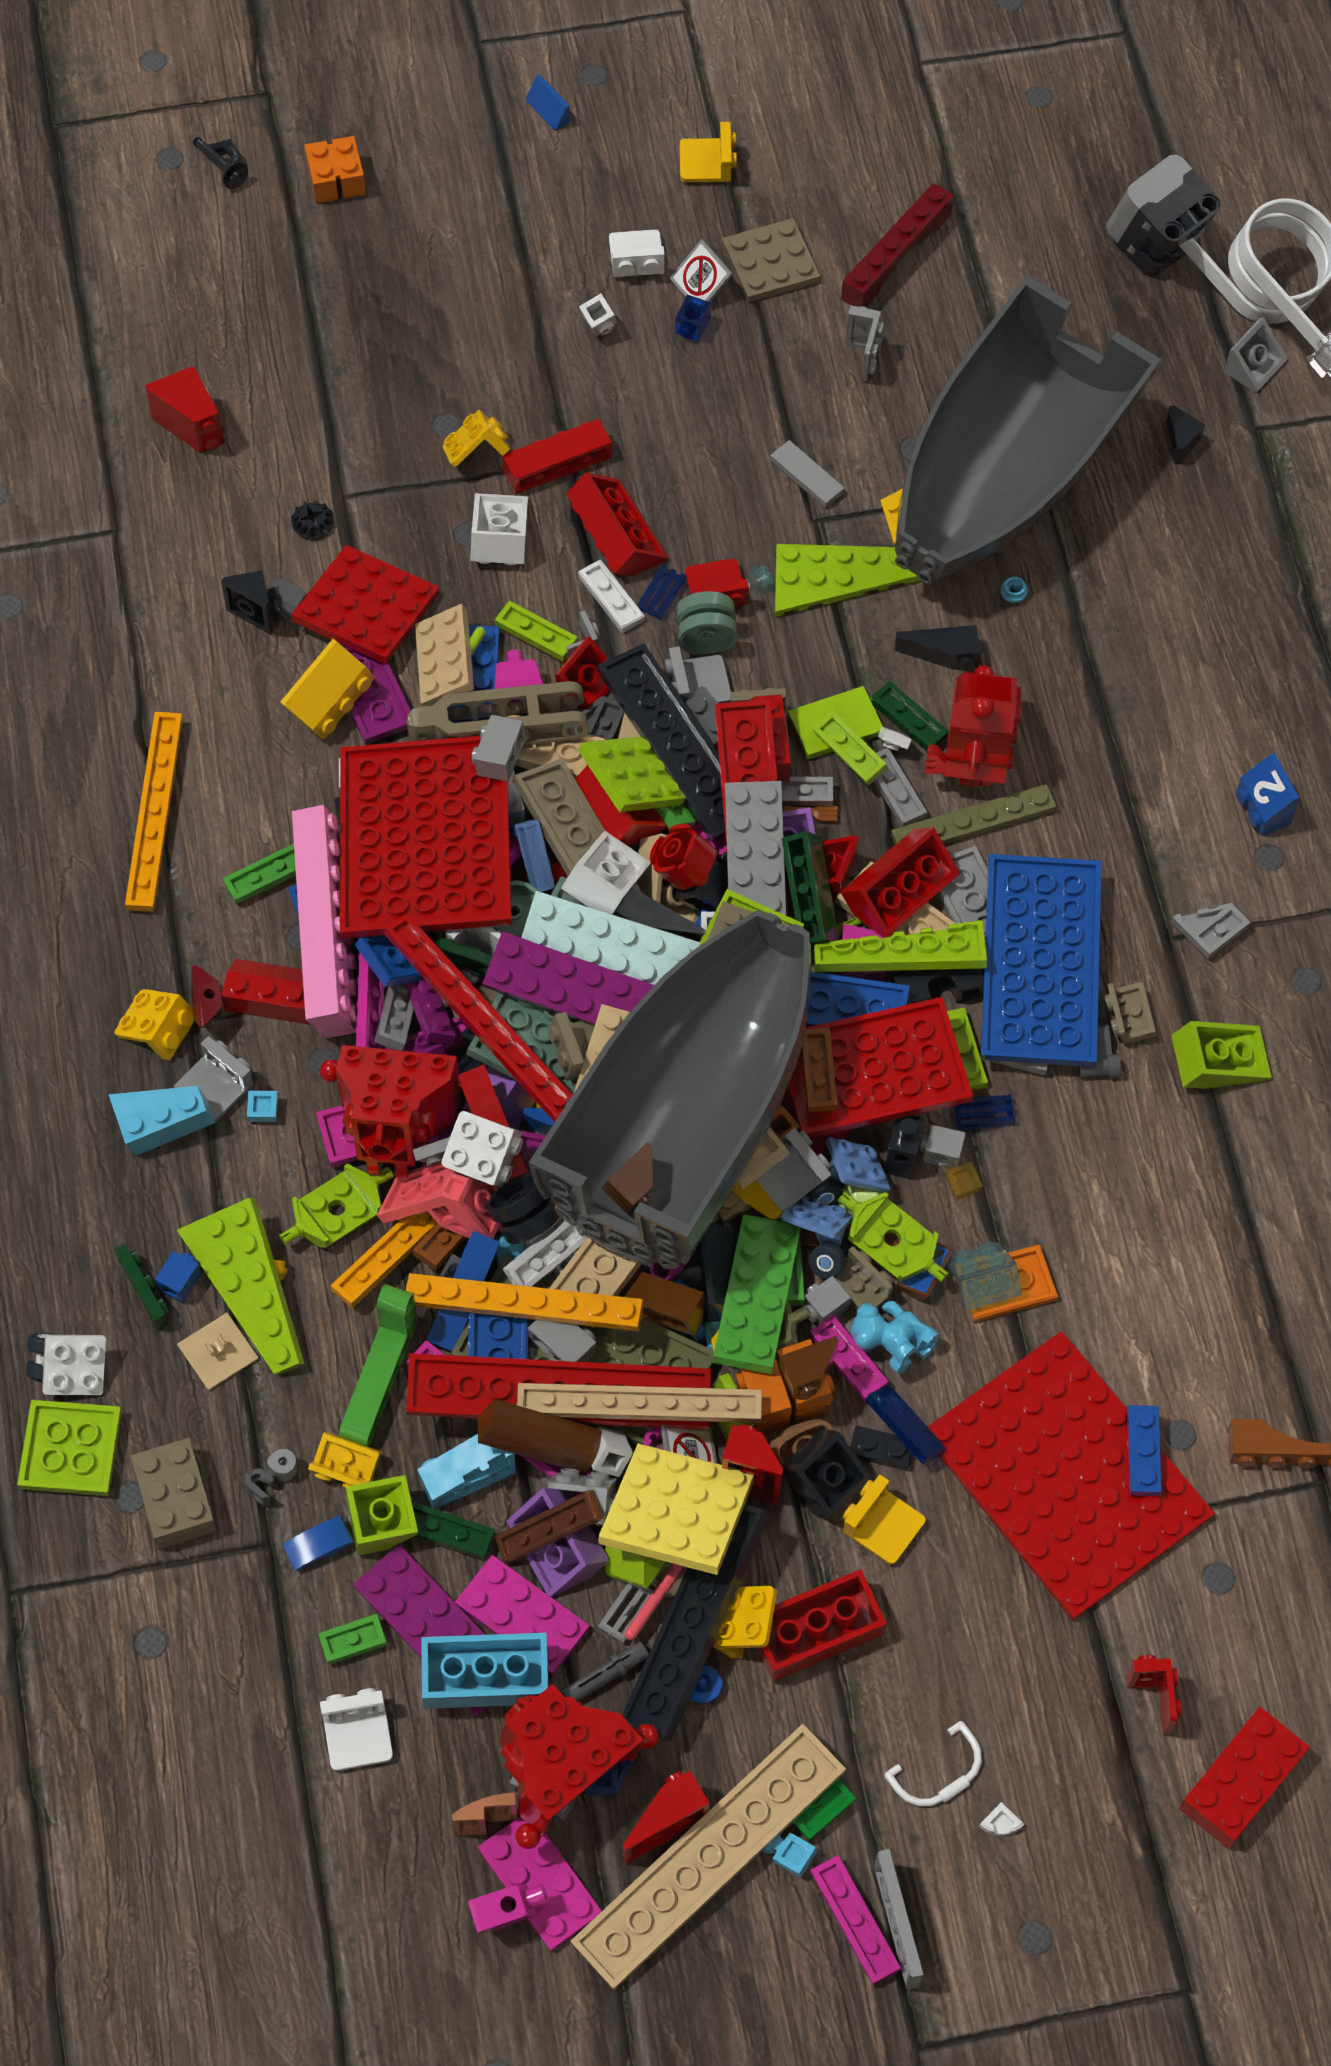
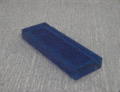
M890 1385L868 1394L865 1399L868 1405L922 1465L944 1454L947 1448Z

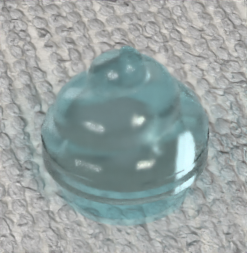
M757 564L751 568L747 575V582L750 588L764 591L768 589V586L773 585V579L766 564L762 566Z

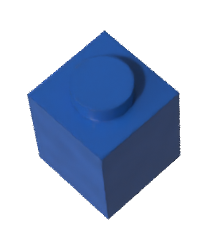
M172 1251L154 1279L157 1290L184 1303L201 1276L198 1261L187 1253L181 1255Z

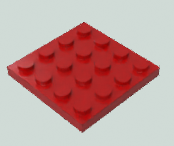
M345 545L293 611L291 621L386 664L439 595V586Z

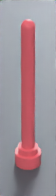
M672 1563L625 1631V1637L628 1640H634L685 1566Z

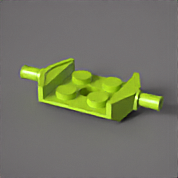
M346 1164L342 1173L299 1200L295 1196L292 1198L295 1224L290 1229L279 1234L281 1241L284 1245H287L300 1236L302 1239L305 1237L316 1246L327 1248L377 1216L381 1208L378 1193L379 1185L394 1177L389 1167H385V1169L380 1171V1176H370ZM334 1205H341L345 1208L343 1214L336 1216L332 1215L329 1209Z
M846 1191L841 1195L838 1201L851 1210V1215L853 1216L848 1240L898 1280H908L921 1272L926 1273L928 1271L942 1282L949 1272L935 1263L933 1259L939 1234L936 1231L932 1234L888 1199L889 1194L884 1192L863 1203H859ZM887 1233L896 1234L900 1240L897 1246L887 1245L884 1241V1235Z

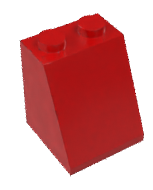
M194 366L145 385L151 417L159 425L199 453L213 450L219 445L224 444L219 412Z

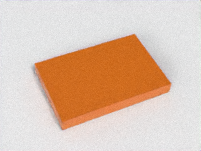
M1040 1244L959 1265L955 1268L973 1323L1058 1300V1295Z

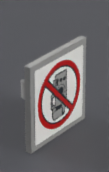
M701 239L671 275L670 279L696 310L701 313L733 273L708 244Z
M661 1426L665 1451L717 1464L711 1428L699 1430Z

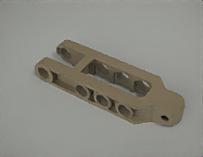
M570 681L445 694L432 706L413 708L407 717L408 735L413 741L480 736L483 725H487L489 720H474L490 717L491 715L506 717V715L527 713L529 716L510 717V719L523 721L526 735L523 745L578 740L586 736L589 728L587 717L584 713L579 711L560 712L561 709L575 708L584 703L582 686L579 683ZM569 693H574V694H575L574 696H571V697H566V696H564V695L569 694ZM513 699H520L518 702H509ZM485 702H493L491 705H483ZM457 705H466V706L463 707V708H456V707H455V706H457ZM473 719V721H471V722H462V723H453V722H451V721H455V720ZM571 725H580L577 728H569ZM421 733L426 734L424 737L418 736Z

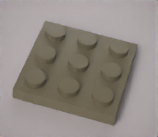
M794 218L722 238V247L748 303L820 283V274Z

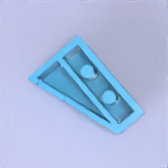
M198 1086L109 1094L125 1144L135 1156L215 1123L208 1100Z
M477 1434L441 1456L425 1461L417 1469L418 1477L432 1508L437 1509L515 1474L514 1453L479 1444Z

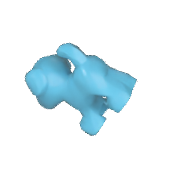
M887 1301L882 1305L883 1311L892 1314L894 1318L892 1322L887 1323L879 1314L878 1308L869 1303L861 1304L857 1310V1316L850 1326L851 1336L855 1340L856 1345L865 1353L870 1352L879 1345L884 1346L892 1355L889 1364L895 1373L902 1374L912 1363L908 1359L911 1354L916 1353L919 1358L924 1360L934 1351L941 1335L934 1328L922 1323L912 1312L903 1311L900 1305L894 1301Z

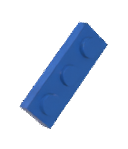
M1128 1405L1129 1495L1160 1496L1159 1407Z

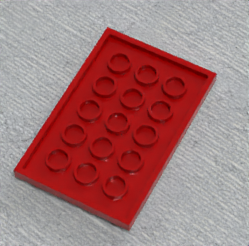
M943 997L806 1027V1029L830 1028L838 1110L808 1112L802 1047L798 1062L788 1084L798 1124L809 1138L973 1102L972 1090Z

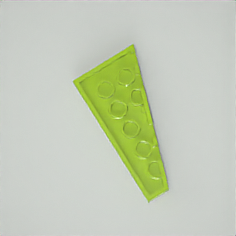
M777 544L775 617L783 616L784 612L797 609L799 612L807 610L808 606L819 603L827 605L865 595L867 591L875 589L882 591L888 589L891 585L899 583L906 585L921 580L918 578V575L909 569H902L896 564L895 559L897 555L895 547Z
M247 1198L177 1229L272 1372L280 1375L304 1365L305 1363L256 1199Z

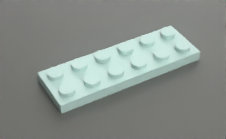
M539 891L535 892L521 937L653 985L701 944L685 937Z

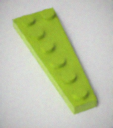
M983 921L947 925V929L932 931L931 927L922 928L920 933L905 935L904 931L894 932L893 936L887 938H879L873 935L859 939L852 938L814 944L815 972L987 968Z

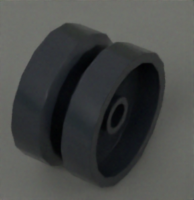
M532 1173L516 1177L504 1184L503 1187H500L489 1197L485 1205L493 1221L500 1223L498 1226L499 1231L509 1244H519L533 1239L550 1228L560 1217L555 1211L556 1204L550 1197L549 1199H544L538 1191Z

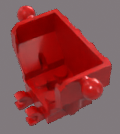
M986 665L977 667L973 673L964 672L956 678L947 752L944 753L937 745H928L925 773H940L947 777L959 778L958 782L969 787L991 786L994 782L1005 784L1006 771L1012 770L1014 760V747L1010 745L1011 743L1016 744L1017 725L1020 722L1022 687H1017V678L996 676L994 671Z
M343 1045L338 1061L326 1060L320 1067V1075L323 1080L330 1083L338 1081L344 1112L342 1122L346 1127V1133L354 1137L357 1160L366 1161L367 1173L369 1175L380 1176V1164L391 1163L395 1164L396 1177L408 1178V1167L415 1166L416 1163L413 1149L425 1146L430 1139L456 1122L461 1104L462 1090L457 1077L459 1075L457 1056Z
M554 1684L550 1685L538 1696L529 1695L519 1698L505 1715V1724L499 1745L503 1748L501 1754L507 1759L504 1767L517 1781L518 1814L526 1822L516 1831L515 1839L517 1844L524 1849L536 1847L541 1837L547 1834L551 1820L558 1812L619 1761L624 1762L628 1759L632 1762L641 1749L653 1748L659 1740L657 1729L651 1724H642L634 1730L620 1713L585 1707L570 1696L564 1697Z

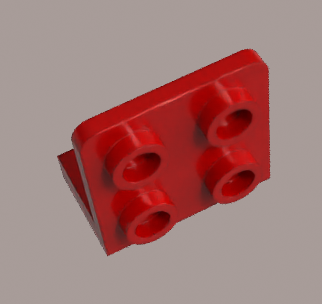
M731 558L686 567L685 575L690 594L706 591L720 592L729 596L734 601L735 607L748 605L749 586L747 578L742 579L736 559Z
M1155 1655L1139 1656L1137 1660H1133L1126 1675L1127 1688L1158 1687L1163 1734H1170L1173 1727L1177 1726V1718H1181L1180 1699H1175L1174 1687H1178L1177 1668H1172L1171 1658L1156 1659Z

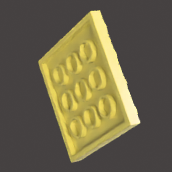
M637 1444L599 1534V1544L717 1575L753 1485L754 1474L742 1473L739 1469L732 1467L724 1469L720 1464Z

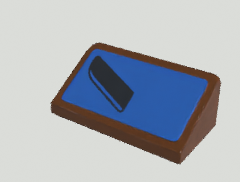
M937 1242L933 1257L934 1262L944 1269L953 1250ZM926 1271V1273L921 1272L908 1280H898L896 1286L920 1302L930 1295L938 1279Z

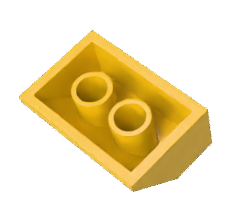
M332 639L280 703L301 724L324 740L328 734L334 731L337 723L345 713H348L353 708L355 701L360 695L369 689L375 676L343 646Z

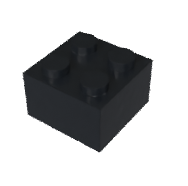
M821 1429L782 1465L783 1474L812 1514L829 1518L872 1478L839 1431Z

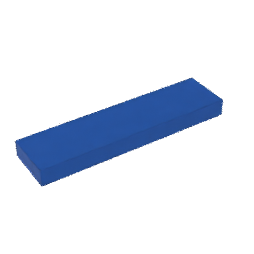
M472 1231L453 1278L484 1281L500 1242ZM440 1309L427 1341L452 1351L463 1332L469 1312Z

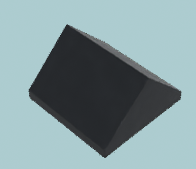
M262 570L224 577L221 580L226 610L271 635L274 630Z

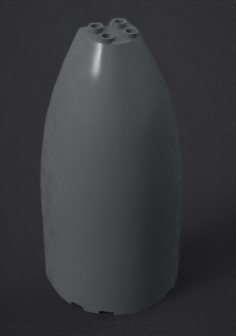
M1026 275L953 372L938 396L918 436L905 476L899 506L895 543L896 564L900 568L909 569L918 575L922 582L931 584L933 580L965 569L997 553L1026 533L1068 492L1085 472L1157 371L1161 359L1117 331L1110 339L1105 355L1102 356L1062 330L1071 302Z
M757 910L722 930L690 952L664 974L626 1016L599 1053L529 1162L532 1177L538 1191L544 1199H549V1197L557 1205L555 1211L569 1224L577 1222L587 1232L585 1236L634 1262L650 1267L654 1262H657L664 1269L678 1268L680 1263L687 1264L764 1139L781 1105L798 1062L807 1025L811 987V945L808 931L797 924L790 927L783 926L778 916ZM649 1142L652 1145L653 1187L647 1193L650 1199L645 1204L640 1202L637 1208L633 1207L626 1214L602 1190V1187L642 1146Z

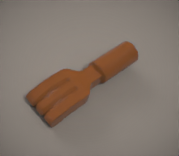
M784 805V811L806 808ZM817 806L811 808L812 818L817 823L836 824L838 823L839 807Z

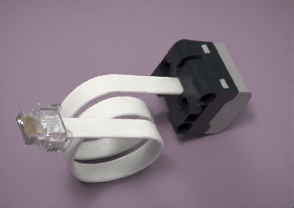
M1168 156L1128 187L1107 221L1106 228L1108 233L1140 268L1142 273L1147 276H1156L1168 266L1177 262L1186 253L1228 302L1246 318L1257 322L1259 318L1264 317L1267 324H1276L1290 320L1316 350L1305 359L1322 378L1326 375L1331 377V332L1324 336L1304 313L1331 280V223L1320 211L1305 202L1288 198L1272 200L1257 208L1238 233L1229 249V270L1234 282L1238 286L1237 288L1197 243L1204 233V227L1214 219L1220 210L1221 200L1181 156ZM1296 217H1299L1302 220L1306 221L1308 224H1310L1318 232V234L1309 225H1307L1305 222L1301 221ZM1274 227L1286 230L1298 237L1309 248L1316 260L1318 268L1316 287L1305 293L1289 296L1256 258L1250 244V232L1259 228Z

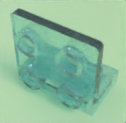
M987 1242L981 1244L979 1248L969 1251H955L946 1263L948 1269L958 1280L962 1305L966 1311L1022 1295L1016 1262L999 1243Z

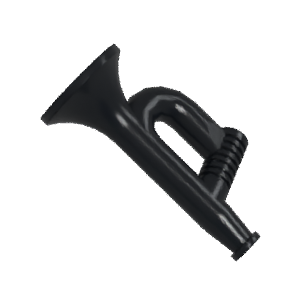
M200 137L194 138L193 145L197 146L204 155L223 171L222 182L225 187L235 189L244 183L248 176V167L242 162V155L233 146L231 139L207 144ZM225 151L231 158H223L218 152Z

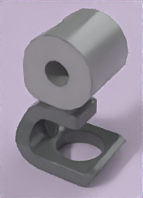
M279 1449L267 1459L266 1472L260 1468L248 1471L245 1475L248 1494L263 1507L270 1506L269 1495L255 1484L263 1482L272 1488L275 1480L279 1482L291 1481L296 1476L298 1470L295 1455L288 1449Z

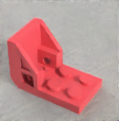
M442 1162L408 1171V1178L396 1177L377 1214V1217L383 1223L428 1211L435 1221L445 1229L470 1238L472 1231L494 1239L500 1223L493 1221L485 1205L489 1197L500 1187L446 1168L442 1165Z

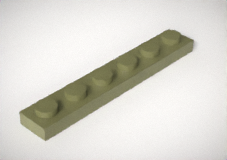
M1047 784L893 829L891 830V837L894 844H897L913 829L934 827L943 844L947 845L1054 813L1057 806Z

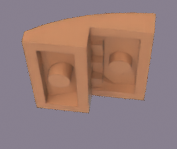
M515 1792L503 1793L482 1798L453 1813L452 1822L455 1836L487 1835L486 1822L516 1820L518 1818Z

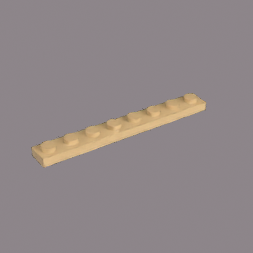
M518 1383L517 1405L556 1417L761 1423L762 1390Z

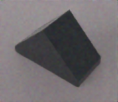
M1172 405L1168 409L1166 425L1175 464H1181L1201 441L1205 424Z

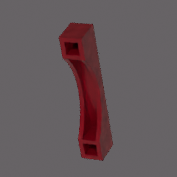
M932 183L843 279L841 300L852 306L867 307L878 295L886 279L906 252L922 237L937 231L951 216L954 195Z

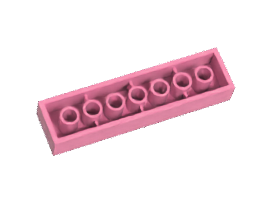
M324 805L292 811L305 1017L325 1039L356 1033L357 1007L355 996L358 995V985L353 975V970L356 969V959L351 947L355 938L342 939L340 935V823L337 821L336 816L331 814Z

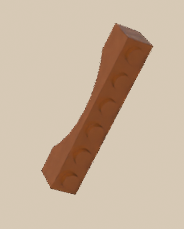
M1232 1419L1228 1427L1229 1463H1238L1241 1467L1268 1464L1269 1467L1280 1468L1286 1466V1464H1298L1300 1468H1313L1316 1465H1328L1331 1468V1443L1307 1442L1290 1437L1274 1429L1262 1419Z

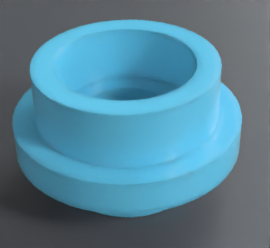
M1010 577L1001 586L1002 597L1011 603L1023 601L1028 593L1027 585L1019 577Z

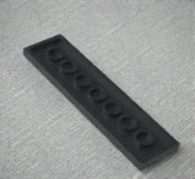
M645 643L598 664L597 672L640 737L642 736L650 743L654 754L664 763L665 769L678 784L679 789L686 797L684 803L710 842L712 843L726 836L719 753Z
M744 1505L717 1575L687 1567L622 1714L634 1730L642 1724H651L657 1729L659 1738L671 1742L770 1514L764 1509Z

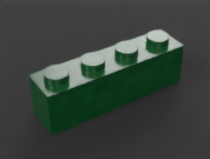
M804 831L781 838L795 920L803 923L804 929L809 932L811 950H814V944L838 941L839 936L821 836Z

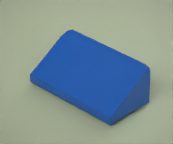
M537 75L527 94L526 101L553 130H558L570 123L569 105L542 76Z

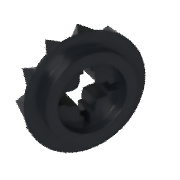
M316 500L313 503H306L304 501L302 506L295 507V512L291 515L292 527L297 534L304 538H320L332 529L334 524L333 512L327 507L326 503L320 504ZM310 513L317 518V525L308 519Z

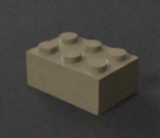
M190 1438L130 1455L158 1550L217 1532Z

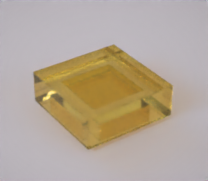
M972 1161L946 1170L944 1173L956 1200L983 1189Z

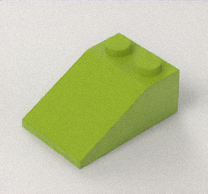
M1190 1021L1171 1035L1182 1086L1185 1088L1208 1089L1267 1081L1272 1078L1260 1026Z

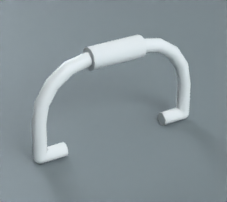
M963 1721L957 1722L947 1731L952 1736L960 1730L969 1741L974 1751V1763L971 1770L966 1776L962 1775L939 1791L937 1796L919 1799L908 1794L894 1776L902 1771L900 1765L897 1764L888 1770L884 1776L895 1792L906 1802L918 1807L933 1806L942 1801L944 1803L970 1786V1781L978 1774L982 1763L981 1748L975 1736Z

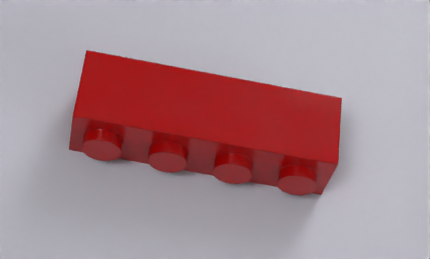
M599 419L584 422L573 429L560 431L549 438L536 440L528 446L510 450L502 456L503 471L515 494L612 458V442Z

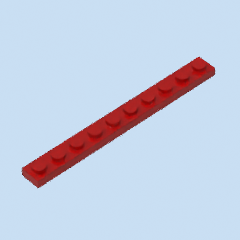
M408 914L384 928V935L548 1116L556 1122L572 1097L570 1091Z

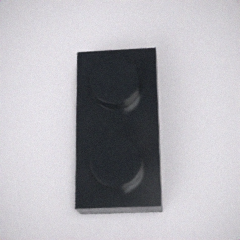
M855 1425L850 1448L859 1460L907 1471L914 1439Z

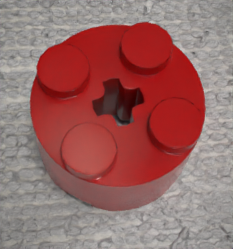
M688 824L674 825L668 829L671 833L665 838L660 836L654 843L650 852V863L653 865V869L676 889L685 890L693 886L701 887L708 880V873L718 852L712 844Z

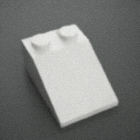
M475 493L470 561H477L482 564L490 562L504 563L506 565L524 564L528 496Z
M604 831L577 862L561 889L567 892L572 899L580 901L587 907L613 915L630 889L635 886L649 867L650 861Z

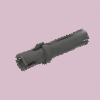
M638 1641L637 1644L618 1656L616 1654L610 1656V1661L586 1674L565 1689H562L561 1693L564 1697L570 1696L579 1702L619 1676L621 1678L627 1676V1671L647 1660L649 1654L643 1644Z

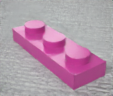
M834 1315L810 1331L809 1336L815 1343L834 1336L837 1337L838 1348L832 1363L864 1402L888 1386L889 1381L866 1353L856 1345L855 1340Z

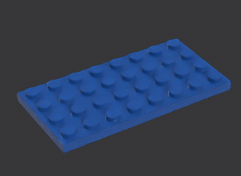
M989 854L985 932L987 968H984L981 1060L1096 1067L1101 861Z

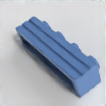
M529 820L516 824L515 828L529 884L539 892L555 888L554 877L551 872L550 860L547 856L546 844L543 840L542 827L539 820Z

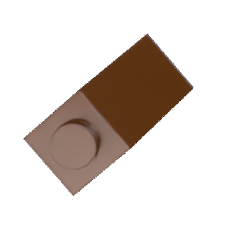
M647 1142L602 1187V1190L626 1214L633 1207L637 1208L640 1202L645 1204L650 1199L647 1193L653 1187L652 1145Z
M836 1336L780 1356L779 1369L792 1399L799 1396L801 1398L810 1397L821 1388L837 1353L838 1339Z

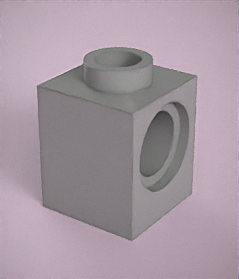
M931 1125L929 1135L923 1134L920 1151L925 1152L923 1162L957 1170L965 1132Z

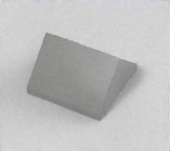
M1264 317L1259 318L1231 348L1224 372L1254 392H1258L1288 359Z

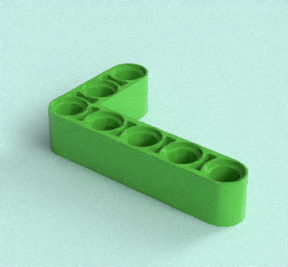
M386 1284L381 1289L376 1306L379 1329L339 1431V1437L367 1447L372 1442L417 1323L414 1293Z

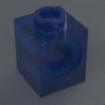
M687 294L675 317V334L686 339L699 341L711 319V302Z

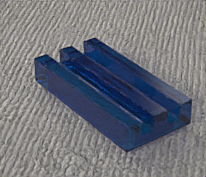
M662 564L637 603V607L640 611L661 620L685 583L686 575L683 573L679 575L674 569L670 571L667 569V566ZM664 576H665L666 579L664 580V582L662 583L661 587L659 588V590H658L657 593L655 594L654 598L652 599V601L650 602V604H649L648 607H647V606H646L647 603L649 602L650 598L652 597V595L654 594V592L656 591L657 587L659 586V584L661 583V581L663 580V578H664ZM672 580L676 581L658 611L654 610Z
M1011 1094L973 1098V1102L954 1106L957 1130L1015 1124ZM1007 1113V1116L962 1120V1117L989 1116L990 1114Z

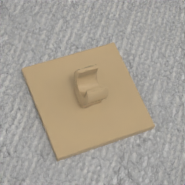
M228 1313L223 1314L177 1344L208 1391L259 1360V1357Z

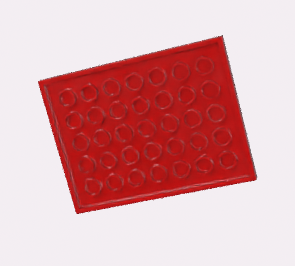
M480 736L340 747V935L342 939L384 935V928L406 914L424 932L512 925L508 782L476 774L475 764L472 763L471 758L473 749L480 744Z
M1062 1331L921 1432L923 1438L1072 1621L1213 1518L1215 1514L1161 1448L1160 1496L1129 1495L1127 1408Z

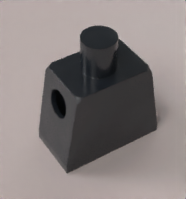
M716 847L714 848L718 853L708 873L707 882L701 887L693 886L685 890L677 889L675 895L676 900L700 913L702 909L709 912L716 911L728 889V867L718 862L719 849Z
M912 1115L895 1119L887 1152L885 1174L912 1180L926 1119ZM898 1154L906 1156L908 1160L902 1161L896 1157H898Z

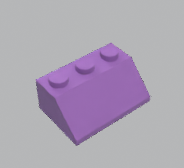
M543 1487L506 1522L511 1528L573 1498L570 1490ZM590 1526L526 1556L546 1594L551 1598L591 1578L610 1561Z

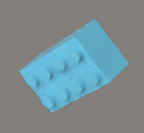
M547 1633L421 1637L422 1701L424 1709L515 1705L521 1697L529 1695L538 1696L548 1688Z

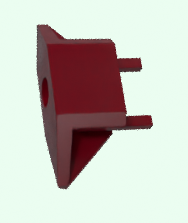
M194 965L191 967V998L194 1019L200 1028H204L213 1018L216 1022L220 1016L222 1009L219 980L199 966Z

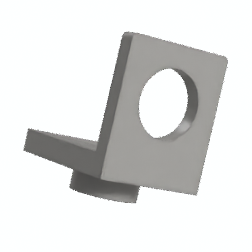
M585 610L579 612L580 628L585 638L590 636L598 646L600 635L596 624L590 623ZM584 640L566 646L567 660Z

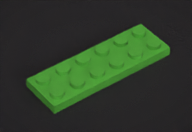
M743 1214L712 1363L772 1374L801 1227L787 1222Z

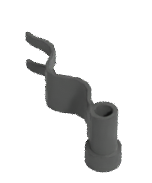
M1099 976L1097 1063L1096 1067L1078 1066L1080 1077L1108 1075L1109 1078L1121 1077L1119 1054L1112 1055L1102 976Z

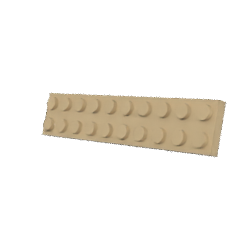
M801 1724L570 1941L571 1944L613 1990L617 1989L846 1772V1768L804 1724Z

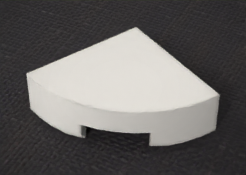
M1001 1802L982 1821L979 1827L989 1834L1006 1836L1019 1831L1024 1827V1823Z

